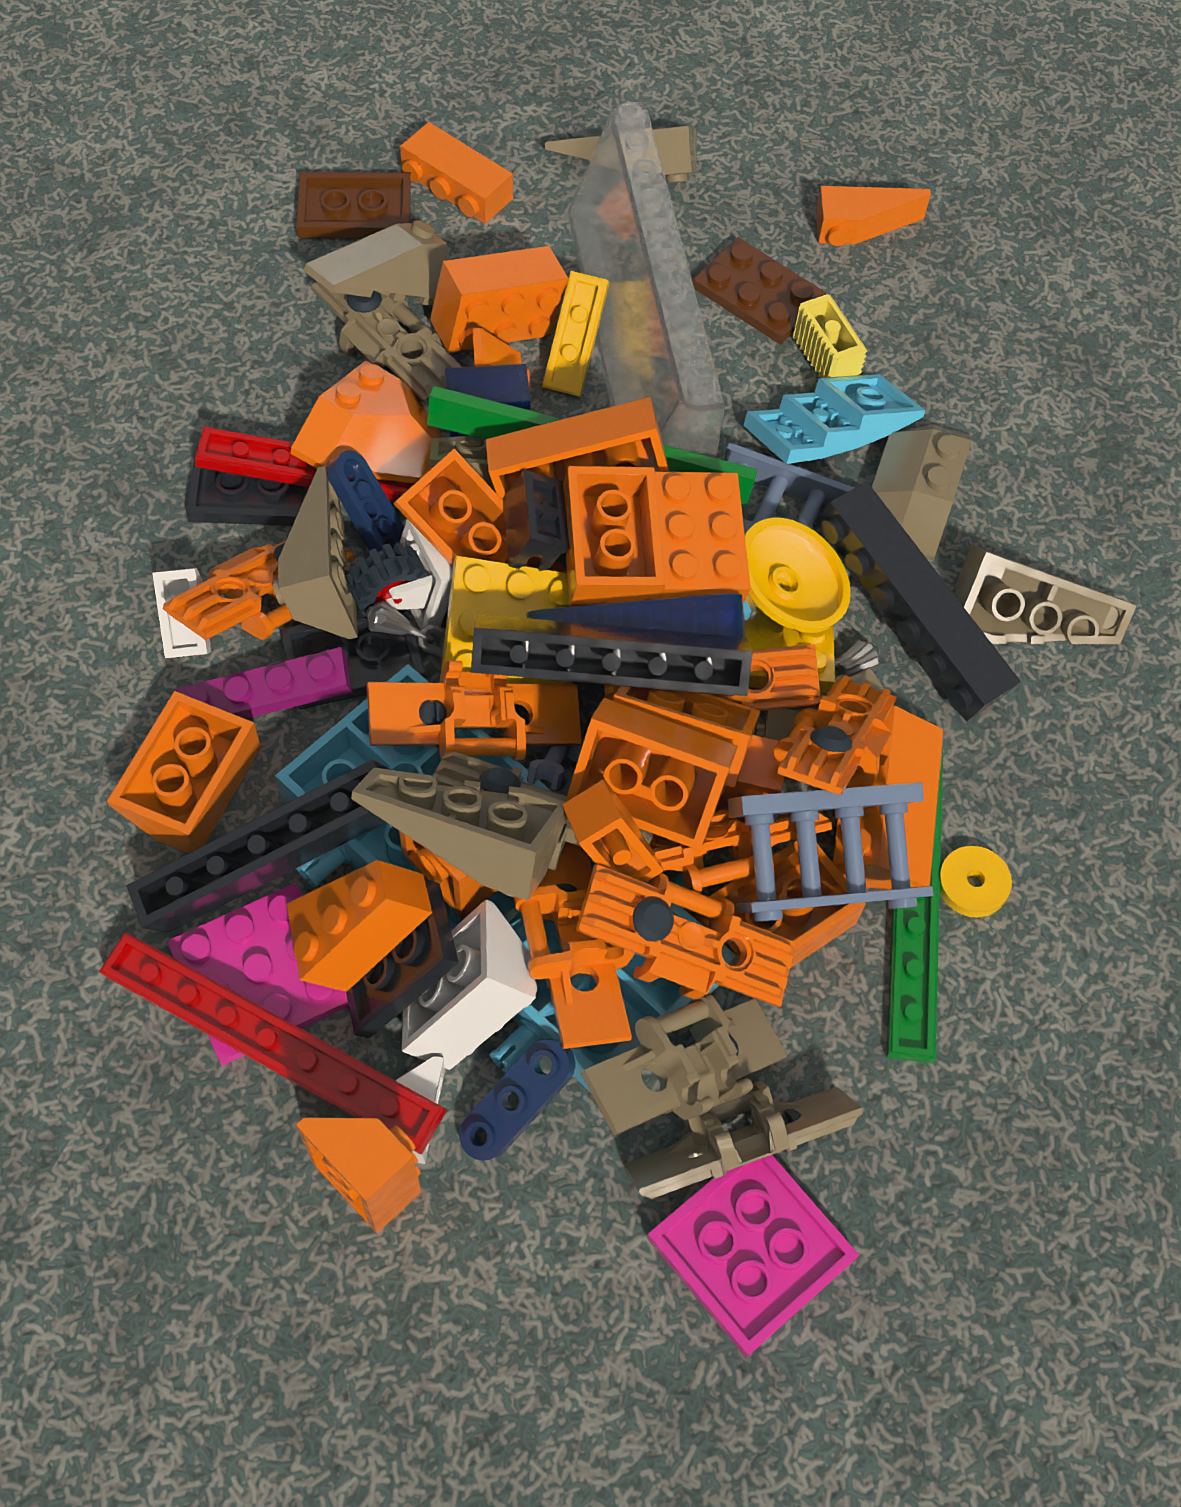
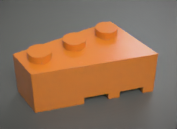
M376 860L287 903L299 979L347 992L432 914L424 875Z

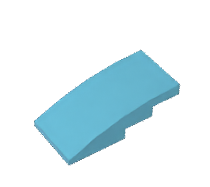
M880 374L819 378L815 393L783 395L779 409L748 411L744 427L783 462L791 464L822 459L859 448L889 436L893 432L923 418L926 410Z

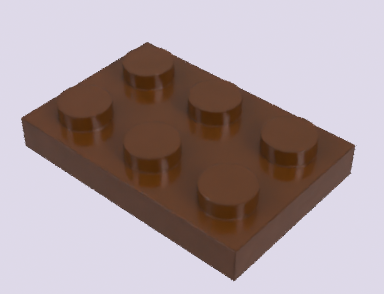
M300 172L296 226L298 238H365L392 225L410 223L411 173Z
M739 237L693 278L692 282L693 289L780 345L794 333L800 304L827 294Z

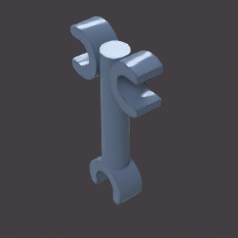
M581 734L582 744L580 746H529L528 749L547 754L544 760L531 761L527 782L534 784L536 780L543 779L552 783L551 789H560L564 773L561 763L565 756L570 760L578 762L586 735Z

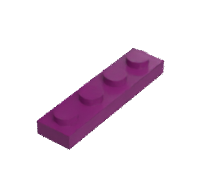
M342 647L175 689L176 692L244 719L352 693L347 656Z

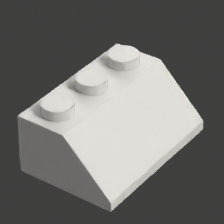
M488 900L483 901L452 930L459 964L403 1010L402 1052L425 1061L433 1056L444 1058L445 1068L450 1070L467 1055L472 1054L480 1044L499 1031L505 1023L523 1008L528 1007L536 998L537 983L534 978L530 977L528 963L531 961L530 952L496 905Z

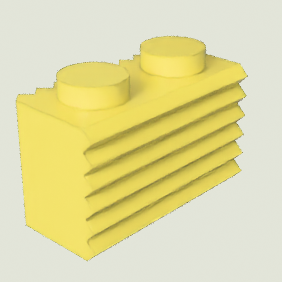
M826 294L801 303L793 339H797L796 344L801 345L800 349L804 350L803 355L808 356L807 360L811 361V366L815 367L814 371L819 373L818 377L861 376V369L864 367L863 363L866 357L865 353L868 350L832 296Z

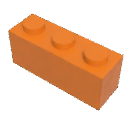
M430 122L400 146L402 172L411 173L412 182L418 181L431 189L437 198L441 200L446 199L458 206L467 217H475L486 224L513 200V173Z

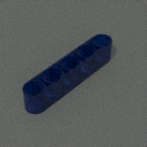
M733 593L541 609L526 613V618L746 637L742 594Z

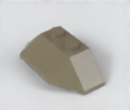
M936 424L896 431L889 435L872 485L874 491L881 497V500L926 558L934 560L972 442V435Z

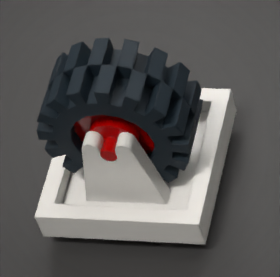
M407 519L400 543H396L393 549L390 544L382 545V551L377 552L374 548L368 551L370 554L368 558L363 556L358 558L359 566L352 565L349 569L351 575L346 576L347 586L359 610L365 617L370 606H374L376 603L384 600L398 612L403 609L411 610L420 630L426 625L441 627L444 615L448 611L453 567Z

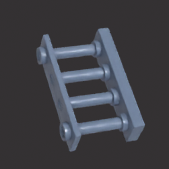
M729 442L726 448L725 461L757 469L755 483L768 487L753 521L743 519L744 533L755 523L773 517L783 493L806 501L797 522L812 529L821 507L826 508L831 501L855 488L757 453L748 447H741ZM831 544V547L835 550V552L838 554L839 558L841 559V561H842V563H843V565H844V567H845V569H846V572H847V574H848V578H849L851 572L848 570V568H847V566H846V563H845V561L843 560V558L840 556V554L837 552V550H836V549L834 548V546Z
M922 782L845 788L842 795L825 790L740 796L728 799L729 818L745 817V826H750L757 893V901L737 903L738 912L754 913V921L783 919L782 910L883 900H888L889 909L917 907V897L934 896L933 886L911 887L903 813L908 812L907 804L924 801ZM879 806L880 815H885L892 889L866 891L859 817L864 816L863 807ZM835 810V818H840L847 893L822 895L815 830V820H819V811ZM790 813L791 822H796L803 897L776 899L769 824L774 823L773 814Z

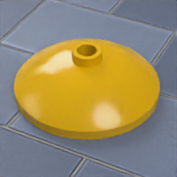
M767 518L761 520L745 533L751 587L748 596L766 616L784 627L806 633L827 630L844 616L851 596L848 574L838 554L822 536L802 523L786 518Z

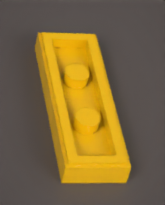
M570 271L544 376L543 388L581 397L610 284L609 280Z

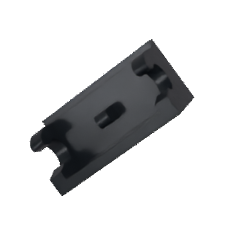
M523 470L503 498L509 567L520 569L527 563L530 557L541 556L542 558L538 561V571H544L551 567L561 553L566 554L570 549L563 481Z

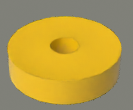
M979 846L958 848L946 857L940 867V895L950 908L968 917L989 916L1003 906L1011 892L1012 878L1008 866L996 853ZM967 877H977L981 881L982 886H972L968 882Z

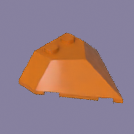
M365 360L318 397L291 447L290 454L318 469L323 466L328 467L330 460L345 451H354L367 461L377 479L416 483L432 469V467H429L431 439L444 437L437 427L427 425V410L420 399L401 379L383 370L378 365Z

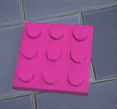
M296 883L167 940L174 959L301 1029L349 1007L346 992L299 979L286 905L302 896ZM208 1035L222 1066L244 1056Z
M773 1155L729 1170L726 1175L719 1178H713L647 1235L649 1242L745 1358L751 1355L860 1256Z

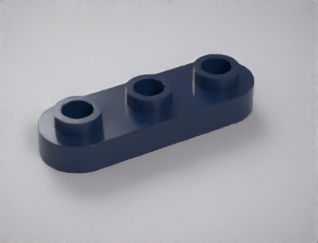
M345 451L331 459L327 467L329 482L369 551L375 548L377 552L382 551V545L390 544L393 549L396 543H400L404 525L367 461L354 451Z
M545 1039L533 1043L464 1119L459 1137L462 1148L470 1157L482 1161L501 1156L572 1078L576 1062L571 1048L563 1049L561 1040ZM544 1055L549 1057L552 1062V1069L548 1074L544 1073L540 1067V1061ZM512 1091L517 1093L520 1099L517 1109L512 1108L508 1102L509 1094ZM479 1127L484 1128L487 1132L488 1139L485 1144L480 1143L477 1139Z

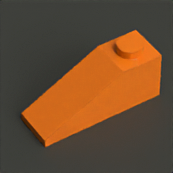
M821 186L816 207L818 243L832 244L834 246L857 244L923 220L931 191L930 189Z

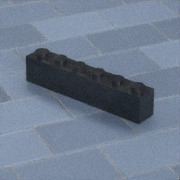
M868 481L828 504L815 522L821 529L823 537L834 546L845 561L848 570L859 579L871 595L875 606L884 612L896 628L900 639L909 645L921 661L925 672L933 677L946 694L950 705L962 715L966 722L1003 698L1021 682Z
M477 614L473 634L471 673L747 696L753 651L747 637Z
M370 760L126 885L141 927L165 933L171 932L386 823V821L352 800V791L373 768L391 769L374 760Z

